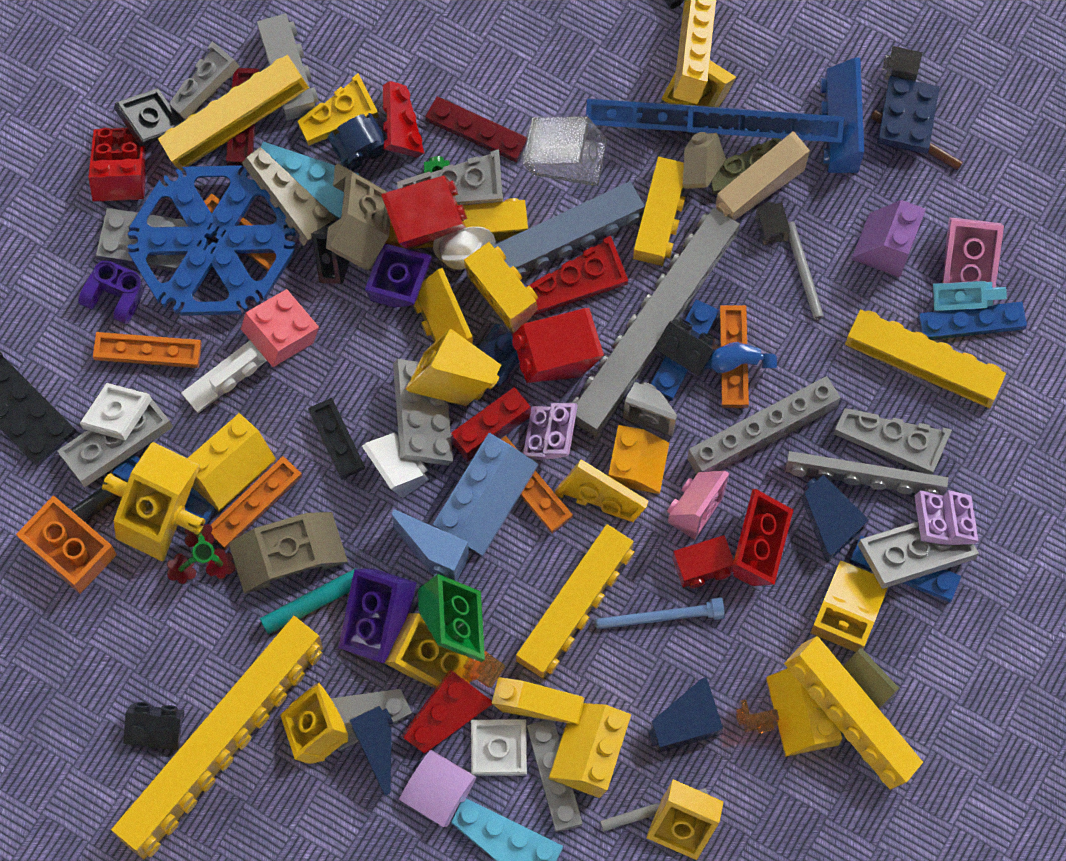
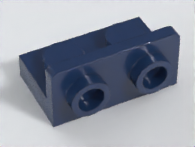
M496 323L478 349L501 364L497 373L499 379L495 386L499 387L508 379L509 373L520 360L517 350L513 346L512 335L502 324Z

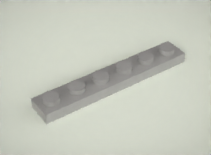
M792 451L788 453L785 472H790L798 477L808 475L819 479L824 475L829 481H844L848 485H869L877 490L893 489L902 494L918 493L921 490L943 496L948 485V477Z

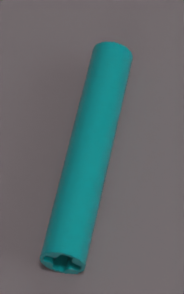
M354 569L259 618L267 634L269 635L283 628L293 616L300 619L348 594L351 588Z

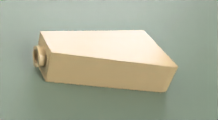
M793 131L717 194V210L722 212L725 217L728 216L736 220L805 171L810 150Z

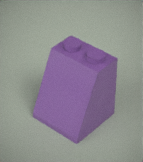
M899 200L869 213L851 260L901 277L926 209Z

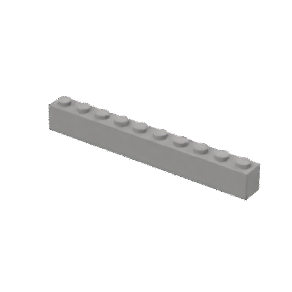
M715 208L712 209L709 215L705 213L701 217L697 225L699 229L695 235L691 233L687 237L683 245L685 249L681 255L677 253L673 257L669 265L671 269L667 275L662 274L655 284L657 289L653 295L648 294L641 304L643 309L639 315L634 314L626 326L628 330L625 335L617 337L612 346L614 350L611 355L603 357L598 365L599 372L595 378L593 376L589 377L583 387L585 392L581 398L576 397L572 401V403L578 405L575 418L577 426L595 437L598 436L657 351L654 347L669 321L680 318L737 236L740 223L728 216L725 217L722 212Z

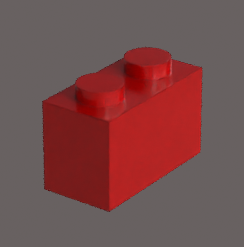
M725 535L673 551L672 560L682 588L687 586L697 588L704 585L706 580L712 578L722 580L729 577L731 572H733L734 560Z

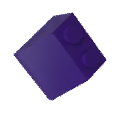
M385 243L376 258L365 287L370 300L394 308L414 305L432 257Z

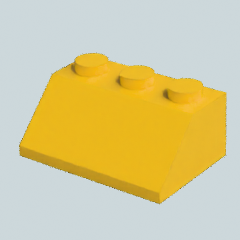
M487 242L464 259L467 277L511 333L514 334L537 311L536 300L538 296L530 286L525 287L520 281L522 276L514 266L510 268L504 261L507 258L498 246L494 248L490 242Z
M443 268L438 269L423 281L416 302L413 305L416 313H421L424 321L421 322L423 330L427 337L431 335L433 341L436 342L445 332L452 329L473 344L472 334Z
M240 413L188 457V459L200 464L192 487L218 511L222 510L276 462L275 456L259 430Z
M788 668L766 677L785 757L839 746L842 740L839 728L828 718L824 710L811 698L808 691L792 675Z
M583 703L579 724L566 723L548 779L600 798L608 790L631 714L604 704Z

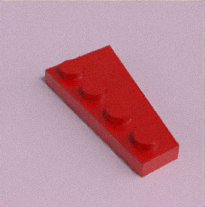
M610 235L597 246L585 250L579 257L572 261H567L553 273H548L528 285L538 296L536 300L538 309L533 315L628 285V278Z

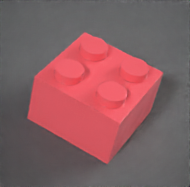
M287 289L246 312L241 326L243 333L272 367L312 345L319 326Z

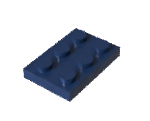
M890 76L887 83L877 143L927 154L930 147L940 86Z

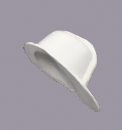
M468 227L434 240L433 250L440 261L444 262L448 267L461 270L465 269V258L487 242H490L493 246L496 244L494 235L488 229Z

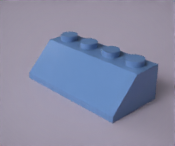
M488 433L433 525L442 531L467 541L468 548L484 556L537 469L538 464L510 444Z

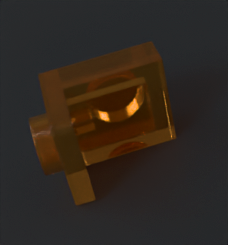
M485 651V660L483 662L468 657L463 665V668L466 670L462 677L469 682L478 680L488 688H491L504 670L505 665Z
M746 699L740 700L739 709L735 710L738 724L744 726L745 732L758 730V733L773 730L774 726L779 722L777 709L750 714Z

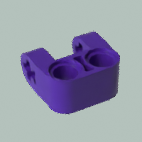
M101 261L95 266L79 295L78 304L93 309L103 291L120 298L115 308L113 319L128 324L144 293L141 279L132 270L111 261ZM106 273L113 274L110 279H101ZM136 283L133 289H125L127 284Z

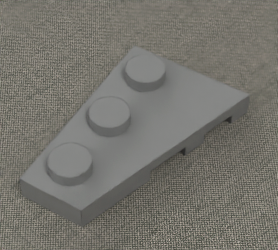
M213 41L208 46L210 52L205 60L199 59L195 65L197 68L196 73L192 78L184 81L169 103L185 120L194 114L198 107L208 97L212 96L216 89L240 67L232 57Z
M401 689L331 698L348 732V742L337 748L338 751L359 742L349 722V719L376 706H380L382 710L387 708L393 720V724L389 726L413 715Z

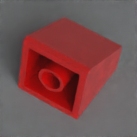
M443 175L381 194L400 245L410 250L466 228L464 220L468 219L463 205L458 206L455 196L459 194L453 180L449 181Z
M589 308L522 324L512 335L513 346L517 350L520 370L524 374L526 383L581 378L604 356Z

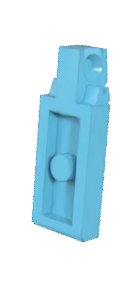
M973 281L933 284L934 311L987 308V306H993V300L1007 299L1006 287H992V282Z

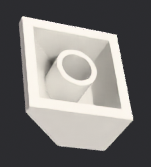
M397 434L386 435L367 442L362 446L390 489L400 497H406L429 480L425 475L428 469L423 462L400 459L399 436Z

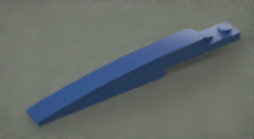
M588 98L585 125L687 131L693 133L705 132L784 139L794 131L801 140L842 143L844 116Z

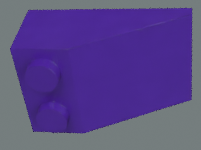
M374 568L354 569L338 648L380 663H385L411 610L417 582Z

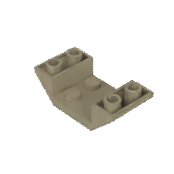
M338 163L335 165L333 186L344 192L341 219L328 227L326 249L368 271L371 269L389 237L390 218L381 194L387 191Z
M332 512L304 513L254 528L229 542L244 594L270 587V581L321 566L323 571L348 563Z

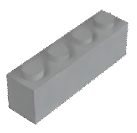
M286 13L257 21L269 66L276 59L283 58L288 54L309 86L308 81L312 80L308 65H302L301 59L305 58L301 43H295L294 37L298 35L294 21L289 22ZM309 86V89L282 106L287 121L302 117L315 107V103L319 102L315 87L310 88Z

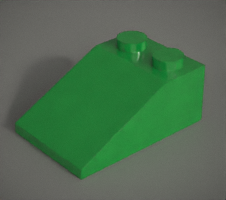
M437 574L418 589V605L421 617L438 646L483 662L485 660L481 591Z

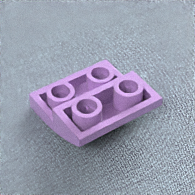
M551 403V407L532 406L523 454L532 460L569 456L578 405L576 403Z
M921 490L915 495L921 541L945 545H967L978 542L972 497L970 495L950 490L943 496Z
M430 750L411 776L399 800L439 825L448 827L459 803L465 801L477 777Z

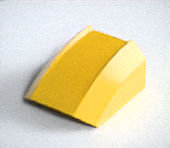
M320 683L310 687L280 714L295 760L308 764L325 761L327 756L348 742V732L333 701Z

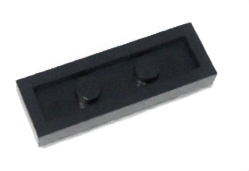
M333 398L309 407V414L340 479L342 480L364 470L365 465Z

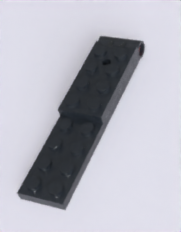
M0 352V430L38 467L77 431Z

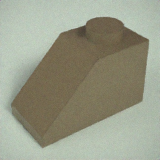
M697 133L685 147L684 189L708 187L726 160L717 133Z

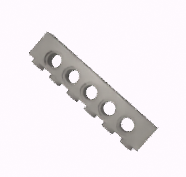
M826 376L691 447L688 451L687 460L696 475L698 472L720 471L836 409L841 397Z

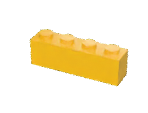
M658 157L634 247V260L663 266L665 258L671 257L674 243L669 241L671 234H677L680 220L675 218L677 211L682 212L686 198L681 196L684 188V162Z

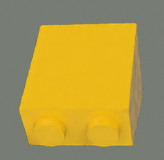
M449 329L423 353L406 390L411 393L467 406L474 399L478 401L487 388L492 389L499 379L497 373L501 364L455 331Z

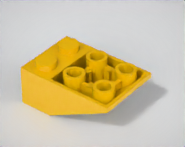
M840 560L810 633L854 652H857L860 648L864 649L888 587L882 589L873 573Z

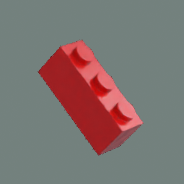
M514 387L452 431L451 443L468 463L474 458L488 433L501 439L530 418L531 406Z

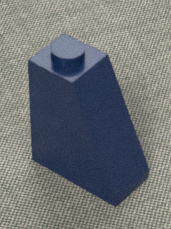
M822 475L818 480L813 478L805 485L802 502L824 559L829 563L866 528L869 519Z
M707 677L700 679L651 722V730L647 731L651 746H657L658 753L722 734L723 726Z

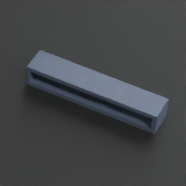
M631 181L495 244L493 247L496 248L498 246L507 258L504 260L510 268L514 266L521 276L524 277L528 271L534 268H544L551 260L557 257L565 258L569 256L574 249L580 246L588 247L599 237L613 235L619 228L627 224L631 226L638 223L642 219L645 206Z

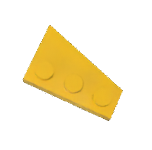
M359 73L352 77V81L344 88L340 87L334 92V96L329 100L318 104L298 120L299 128L308 146L327 139L331 132L336 135L339 133L338 126L358 115L364 114L367 118L368 113H371L374 119L379 117L378 111Z
M580 460L554 492L561 498L564 495L576 498V503L584 506L587 503L599 506L604 513L631 522L638 518L649 502L583 460Z

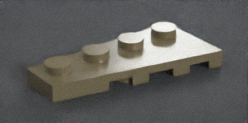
M261 147L243 161V166L262 190L268 191L271 198L270 202L275 208L280 207L287 217L285 222L291 229L295 228L300 234L299 240L303 246L312 240L311 233L326 224H331L335 219L321 203Z

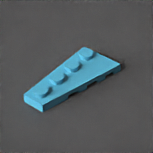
M266 142L262 143L261 148L321 203L336 220L341 219L344 192L333 186L335 165Z
M467 798L464 802L460 803L451 821L452 825L488 853L495 861H557L563 849L562 845Z

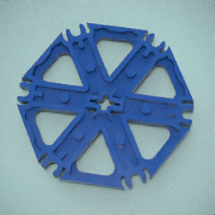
M243 166L182 167L183 171L187 174L185 177L181 170L176 169L178 179L170 181L168 176L165 175L164 181L167 187L159 180L129 226V239L138 240L136 244L128 245L129 256L158 304L161 300L162 307L165 308L169 302H176V305L173 307L175 314L180 312L181 316L242 315L237 305L241 304L243 311L248 312L249 310L246 305L248 300H254L257 305L261 304L258 294L263 297L265 302L293 257L296 248L295 241H287L286 238L288 236H296L295 228L291 229L285 222L287 217L280 207L275 208L270 202L271 198L268 191L262 190L254 179L250 180L247 178L249 172L246 168L243 169ZM226 177L230 180V186L211 214L196 190L194 183L198 178ZM258 195L263 196L267 200L277 217L276 221L271 225L238 226L251 203ZM168 197L172 200L188 227H151L147 224V220L159 200ZM216 235L217 243L212 242L208 245L206 238H212ZM275 253L276 259L264 279L255 281L250 277L237 254ZM149 255H186L172 278L166 283H161L156 279L146 262ZM211 267H213L228 291L229 296L225 301L197 302L193 299V296Z

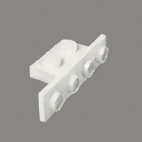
M248 341L181 394L194 410L200 413L224 393L231 391L245 377L252 375L267 360L254 344Z

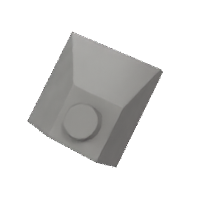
M635 382L625 400L623 419L673 436L677 414L662 393L656 390L655 386L645 382L641 384Z

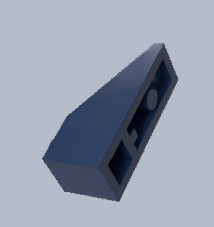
M376 706L349 719V722L377 782L386 796L391 793L392 730L389 725L393 724V720L387 708L382 710L380 706Z

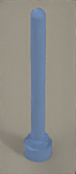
M722 597L713 598L710 602H706V605L598 618L595 620L594 625L597 629L700 616H708V618H713L714 620L725 619Z

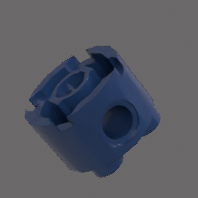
M368 113L367 118L364 114H361L337 127L339 133L334 135L331 132L327 138L341 164L351 171L360 167L362 160L368 157L372 160L376 159L385 152L383 147L386 138L371 113Z

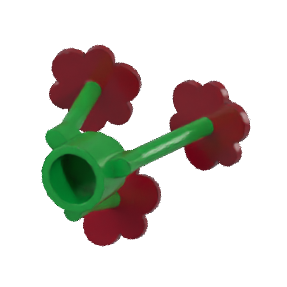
M200 524L204 527L198 535L187 529L184 530L187 535L184 539L185 544L188 547H193L192 557L187 559L184 554L178 553L174 556L173 560H169L167 562L169 569L167 577L169 580H177L179 584H185L187 580L194 579L196 576V570L193 568L194 562L200 564L207 563L206 573L209 576H217L219 579H224L226 574L234 573L236 567L232 562V554L226 553L222 548L214 550L211 545L214 542V536L211 533L213 528L210 524Z

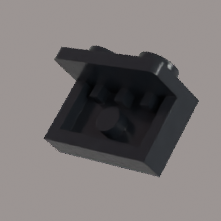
M680 318L679 320L669 321L654 349L695 375H701L712 354L719 348L714 343L715 339L704 332L699 334L692 329L693 325Z
M147 702L131 704L125 713L123 744L178 750L180 747L181 724L185 711L179 710L178 707L173 705L154 707Z

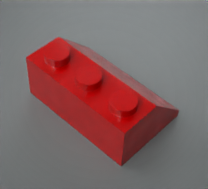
M752 489L733 562V576L751 586L775 585L793 509L757 489Z

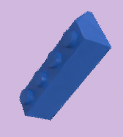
M855 57L827 68L825 78L820 79V93H825V101L821 102V115L844 116L842 143L826 142L827 148H823V164H827L828 173H858L864 155L860 57Z

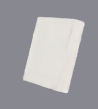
M106 383L80 422V425L85 430L126 441L149 406L152 398L147 393Z
M526 719L471 720L472 775L527 776Z

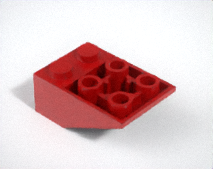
M128 128L94 129L88 176L92 202L144 199L146 185L145 145L140 147Z

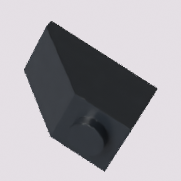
M326 224L311 233L319 283L342 284L350 261L326 249L328 227L332 225Z

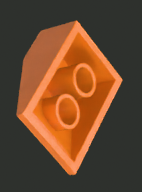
M54 495L16 534L23 543L79 594L117 556L113 546Z

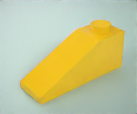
M498 677L492 704L502 713L578 725L585 698L526 681Z

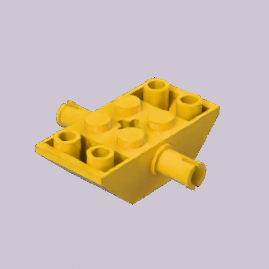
M152 442L132 470L128 482L113 476V474H108L104 480L107 485L103 484L102 489L122 498L113 520L115 538L163 562L178 525L198 535L204 527L200 524L204 525L205 519L186 511L185 504L200 464Z

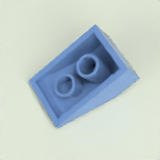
M394 509L392 512L394 530L426 569L434 576L440 574L457 581L469 558L468 542Z

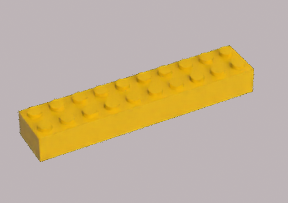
M293 616L114 825L111 831L121 842L143 860L147 856L152 857L161 846L160 840L166 834L170 835L179 825L177 820L184 812L188 814L198 802L196 798L202 791L207 792L216 781L214 778L216 774L230 766L234 760L232 756L238 748L242 750L247 746L252 738L250 734L256 727L260 729L270 717L268 713L274 706L279 707L285 701L288 689L292 685L297 686L305 676V669L310 664L313 666L319 661L323 654L321 652L323 647L320 636L297 617Z

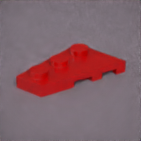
M389 81L383 85V110L387 114V121L383 123V130L387 132L384 149L418 158L424 154L422 137L419 134L416 123V115L410 100V92L406 85Z
M449 670L401 737L425 754L491 706L492 700L455 672Z

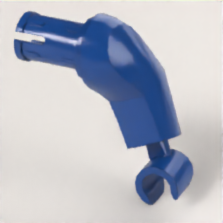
M733 342L716 349L704 369H713L717 373H727L741 364L757 365L759 360H762V368H777V356L768 353L761 354V349L758 347Z

